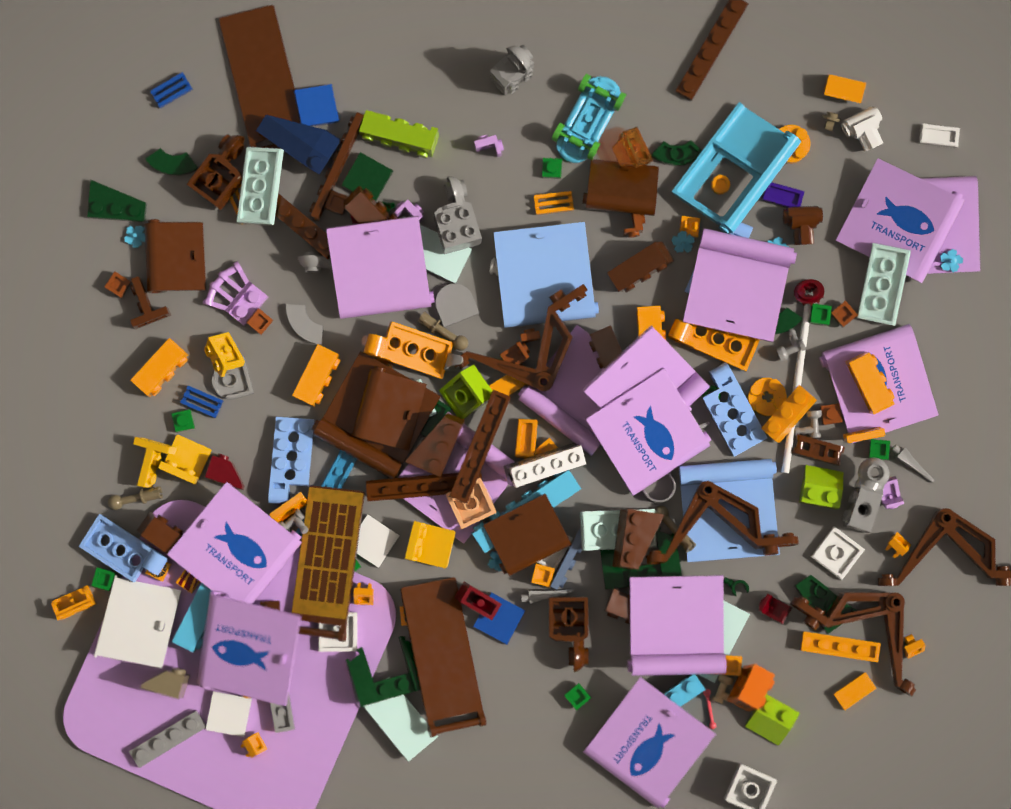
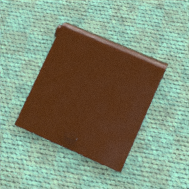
M360 351L324 417L320 421L316 420L311 430L314 431V436L392 479L398 474L441 396L428 388L425 389L408 451L352 436L370 368L374 369L375 366L386 369V373L410 379Z

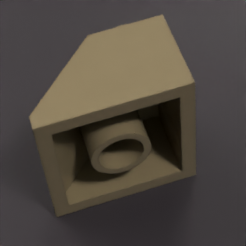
M175 667L144 682L140 688L180 699L184 697L190 675L186 674V670Z

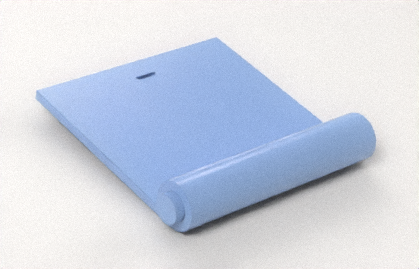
M585 222L494 232L504 328L545 323L548 307L553 304L549 297L561 289L567 295L582 284L588 289L585 292L587 296L578 302L576 299L569 302V308L563 312H560V310L556 312L562 321L596 317V314L599 313L598 302H594Z
M772 459L679 466L683 516L698 486L704 481H711L715 485L758 507L762 538L763 535L775 534V537H778L772 480L773 474L777 473L776 462H772ZM719 499V504L749 528L748 514ZM709 508L704 511L687 534L696 543L693 550L686 552L687 562L764 556L763 549H754Z

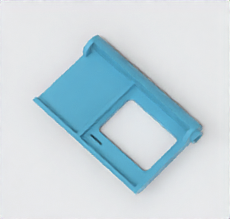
M739 102L672 190V193L718 224L719 229L724 233H734L800 145L801 140L789 131L782 132ZM726 158L751 174L753 178L724 216H719L695 200L694 196L720 161Z

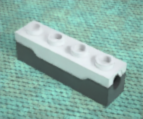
M571 443L503 467L508 484L519 487L584 465L586 461L582 446Z

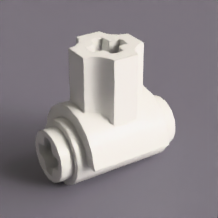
M869 107L841 123L845 135L859 139L865 152L883 143L877 131L879 123L882 121L881 113L877 107Z

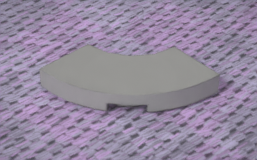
M286 304L287 317L294 331L304 340L322 345L323 325L316 324L310 320L305 305Z

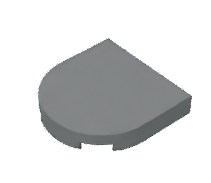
M461 284L446 285L437 294L436 308L444 328L480 314L471 292Z
M246 361L244 366L227 370L224 377H220L218 372L214 370L211 384L219 396L225 399H237L254 394Z

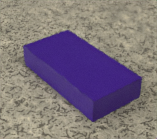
M771 182L764 192L762 201L783 207H801L805 191Z

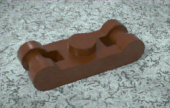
M799 434L796 435L795 440L797 442L796 446L793 447V454L840 466L841 453H844L845 447ZM804 443L810 444L808 451L803 450ZM829 450L834 451L833 457L828 456Z

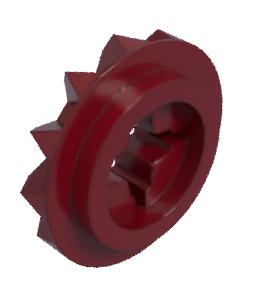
M814 279L803 280L796 285L794 297L803 306L805 304L812 306L813 303H819L820 299L824 298V286ZM806 291L810 293L813 291V296L810 294L806 295Z

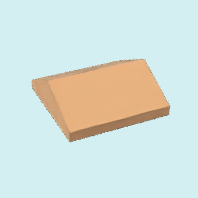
M481 478L477 479L467 504L449 497L451 492L446 494L461 529L497 513L490 494Z

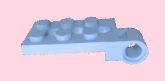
M725 362L710 370V377L718 389L703 396L702 399L729 450L735 457L767 439V436L761 429L762 426L729 365ZM723 391L728 394L726 402H720L718 398L719 394ZM731 408L737 410V417L734 419H730L727 415ZM740 425L746 427V433L743 436H739L736 432L737 427Z
M276 417L268 495L269 503L284 504L290 498V485L309 486L314 433L311 429L315 423L314 419ZM291 433L299 435V439L296 442L288 440ZM291 451L297 453V458L294 461H289L286 458L287 454ZM289 470L296 473L292 480L285 478V473Z
M102 514L97 516L79 545L80 548L132 582H136L144 568L159 575L169 559ZM108 535L110 542L108 545L103 546L101 539L103 536ZM120 545L125 547V553L122 556L117 554V548ZM138 555L141 562L139 565L134 566L132 559Z

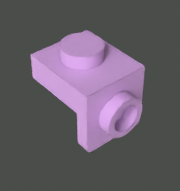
M483 135L474 141L476 152L495 147L497 157H501V151L504 148L501 139L497 140L496 135L490 137Z
M409 200L401 201L395 207L396 211L394 214L397 217L407 211L412 217L419 216V222L424 220V211L419 205H413Z
M895 476L888 479L883 489L881 503L886 509H895L899 505L904 504L900 496L898 480Z

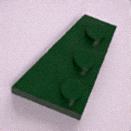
M90 180L88 218L145 222L146 202Z
M812 575L807 576L794 585L800 596L809 601L808 605L813 608L816 606L825 612L824 616L837 598L836 594ZM846 603L841 614L857 610ZM840 625L822 628L826 634H829Z

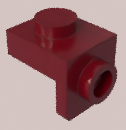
M770 594L763 597L759 604V611L781 624H784L792 610L791 606Z

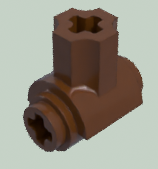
M802 206L783 209V224L790 226V230H793L794 245L814 244L813 229H816L817 225L823 222L822 207Z

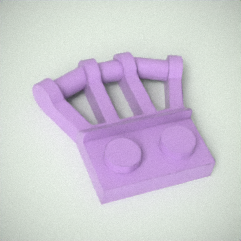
M236 261L233 263V266L222 272L220 271L217 274V279L209 284L210 288L207 297L203 300L202 304L226 311L245 326L249 317L257 308L262 306L268 296L248 280L239 262ZM239 272L245 286L241 288L229 276ZM224 281L239 292L235 298H232L220 288ZM216 291L231 303L226 306L213 302Z

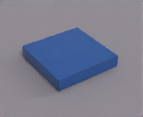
M332 84L294 90L300 124L313 127L339 122Z
M491 592L490 597L501 603L499 610L493 620L480 614L473 627L508 644L525 610Z

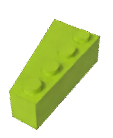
M368 110L365 111L359 130L364 140L370 142L377 140L386 147L394 145L399 147L400 151L406 153L413 151L422 158L433 157L439 138L438 128L431 127V130H428L423 124L415 123L412 126L409 125V122L400 118H395L392 121L388 115Z

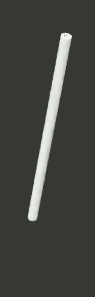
M810 304L804 305L799 339L803 340L805 346L807 344L812 307ZM800 350L797 353L792 392L798 385L801 386L806 350ZM795 426L786 435L782 473H789Z

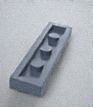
M581 527L550 586L556 590L558 587L563 588L567 577H565L567 570L571 571L576 563V560L573 559L576 552L580 554L582 551Z

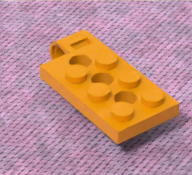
M674 320L667 336L668 338L724 363L726 362L742 371H747L760 339L706 327V334L698 336L695 331L698 327L697 325L692 326L684 323L682 320ZM721 334L724 337L723 343L716 344L713 336ZM734 341L741 344V350L738 352L731 349V343Z
M390 322L385 338L375 334H368L363 353L438 379H443L444 367L448 354H451L453 342L395 322ZM393 337L399 341L397 348L390 346V340ZM411 343L417 348L416 353L413 355L407 349ZM429 349L434 353V358L431 361L425 357V353Z

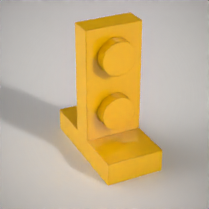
M135 437L134 445L147 448L137 486L152 488L157 477V466L161 462V452L175 455L177 447L143 437Z

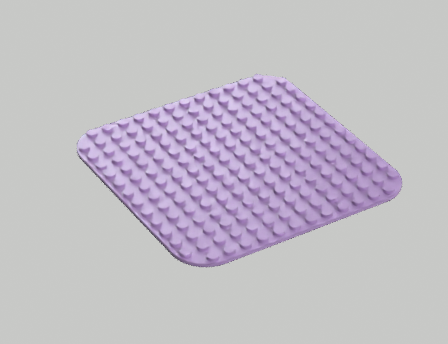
M175 500L160 506L153 513L157 516L160 514L168 520L167 523L172 527L176 525L185 533L206 507L193 501ZM140 536V540L169 558L167 562L172 565L163 582L146 574L147 569L145 568L136 581L181 590L163 667L161 669L101 656L94 657L102 626L101 623L64 707L63 722L68 737L79 749L213 809H315L360 708L357 706L345 661L347 658L352 661L359 653L357 651L318 652L317 636L298 634L289 687L295 730L275 733L270 702L252 698L245 737L209 731L205 728L141 768H138L129 751L195 711H198L207 726L213 691L238 695L214 688H201L197 683V675L202 647L200 650L197 649L196 652H191L172 642L202 582L199 583L192 594L182 588L176 581L185 569L169 557L167 553ZM299 547L253 604L260 606V602L280 601V611L291 613L300 554ZM136 555L132 559V564L134 566L139 565L141 559ZM354 572L349 612H357V649L363 647L373 678L395 627L396 608L391 595L381 584ZM358 583H361V588H368V583H371L374 591L373 605L354 604L353 593ZM300 621L301 627L318 629V623ZM175 667L186 670V674L190 675L184 697L180 699L140 688L144 682ZM258 732L267 750L253 758L251 756L246 757L245 755L248 751L246 747H240L243 744L242 741Z

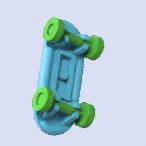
M586 73L578 87V91L581 94L565 124H558L551 139L557 142L558 153L566 161L580 163L587 158L593 160L601 144L598 141L614 111H619L627 94L620 92L619 86L610 78L598 76L591 79V75Z

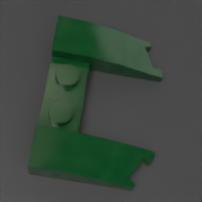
M658 527L656 531L658 551H661V554H665L674 537V533L672 532V535L661 532V527ZM678 547L666 563L642 565L636 570L612 567L615 549L600 550L605 590L630 587V577L682 576Z
M405 636L398 638L408 671L406 674L373 682L363 647L356 650L359 654L352 661L348 658L345 660L358 707L420 690L411 642L405 641Z

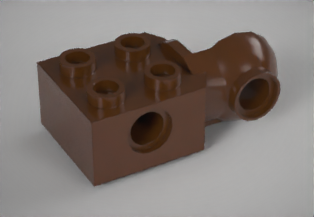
M229 134L224 136L218 146L221 151L218 154H209L187 183L191 189L220 210L223 209L242 183V174L232 166L230 161L236 159L243 151L244 136H230Z
M588 597L549 598V638L554 641L573 642V647H569V666H573L575 673L581 670L584 665H588L589 660L588 648H584V639L588 637Z

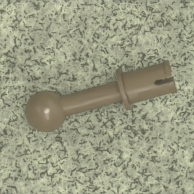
M425 311L420 316L419 323L429 328L431 333L437 331L452 341L455 349L462 351L468 347L467 338L462 335L456 336L441 326V320L437 321Z
M160 486L147 490L140 489V493L125 497L112 495L108 499V506L112 510H119L124 504L142 501L143 504H146L147 501L162 499L163 495H160L162 489Z
M657 506L655 513L664 515L662 521L675 535L678 526L668 516V509L665 506ZM688 535L680 543L686 552L693 550L696 546V543Z

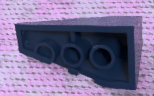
M267 114L256 130L319 175L341 139L325 129L315 128Z

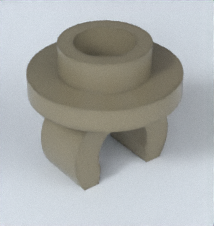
M827 111V114H822V117L827 119L824 126L826 130L832 131L834 122L841 121L840 118H837L838 114Z

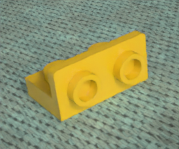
M229 332L208 337L204 347L205 354L211 359L213 369L218 372L220 377H224L227 370L244 366L245 361Z

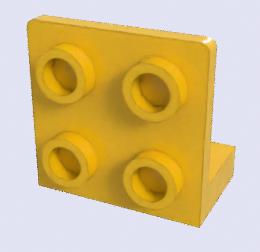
M176 435L172 446L177 447L175 455L168 454L165 461L160 462L158 468L197 485L212 450L185 437Z
M414 521L405 559L447 568L456 532Z

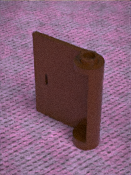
M593 159L590 164L588 192L583 194L582 204H586L588 209L654 216L659 166Z
M158 219L148 220V223L144 224L147 292L165 293L167 291L206 290L203 222H160Z
M375 366L374 369L370 368L352 436L408 451L427 384L386 373V369Z
M546 493L483 525L502 561L499 565L504 575L508 573L511 576L571 545Z

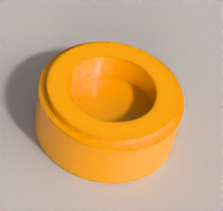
M724 175L715 176L711 182L712 191L718 195L727 193L730 188V180Z

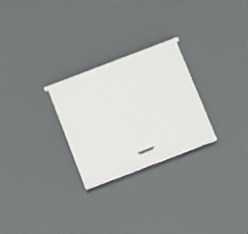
M115 575L94 657L101 656L162 669L181 590L137 581L132 582L127 579L117 578Z

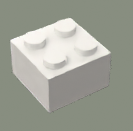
M738 763L724 799L744 809H765L777 780Z

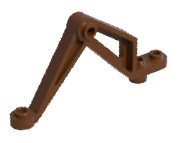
M582 284L567 295L561 289L549 297L553 304L547 310L537 368L470 351L460 355L463 357V362L460 365H454V367L459 366L462 369L470 363L468 359L472 358L540 391L551 389L573 338L556 311L560 310V312H563L570 307L569 302L574 299L578 302L587 296L585 292L588 289ZM553 327H556L563 339L552 366L547 367L546 363ZM546 378L547 384H542L541 379Z
M704 481L696 489L666 553L661 554V551H650L649 555L646 556V564L666 563L707 508L712 510L754 549H763L764 556L779 554L778 547L799 545L798 536H794V533H784L782 537L768 534L763 535L762 538L758 507L715 485L711 481ZM719 499L748 514L749 528L719 504Z
M942 508L935 512L934 517L898 576L893 578V574H882V578H878V586H899L943 535L946 534L988 578H996V586H1011V570H1009V566H997L996 570L995 539L948 508ZM957 526L984 543V558L956 531Z
M839 593L825 616V612L816 606L813 608L808 605L809 601L806 598L799 596L792 599L790 604L806 615L803 622L814 630H817L819 625L831 627L884 615L894 686L908 696L912 697L916 692L915 684L906 678L904 681L902 680L905 600L901 594ZM848 601H878L877 607L841 614Z

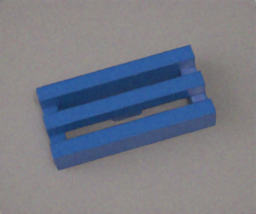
M182 72L150 92L158 106L162 108L193 89ZM183 79V81L179 82L178 84L174 85L173 87L167 89L166 91L162 92V93L159 94V95H156L157 93L161 92L162 90L166 89L167 87H169V86L173 85L174 83L178 82L179 80ZM186 84V88L180 90L179 92L168 97L162 102L160 101L161 98L165 97L166 95L172 93L173 91L177 90L178 88Z
M187 386V390L180 403L216 418L223 400ZM192 391L194 393H197L201 396L218 402L217 406H215L211 403H208L204 400H201L197 397L190 395V392ZM187 398L215 409L214 413L187 402Z

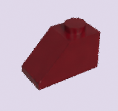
M219 453L217 457L212 455L205 477L223 484L228 482L231 486L244 490L245 486L233 462L228 461L229 457Z
M465 581L454 597L459 602L490 620H493L501 606L500 602Z

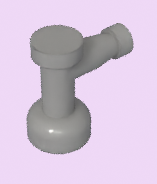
M795 330L788 332L792 346L776 348L782 362L788 359V355L800 350H806L803 340H798Z
M822 410L807 411L806 416L810 419L811 426L795 427L796 435L809 434L810 438L821 437L818 428V418L822 416Z
M298 508L295 510V514L286 522H279L289 532H291L290 528L294 524H296L302 534L307 533L309 530L302 521L305 515Z

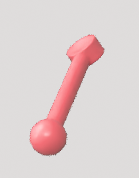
M705 689L703 695L706 696L710 719L709 728L715 729L716 723L713 720L710 702L711 691Z

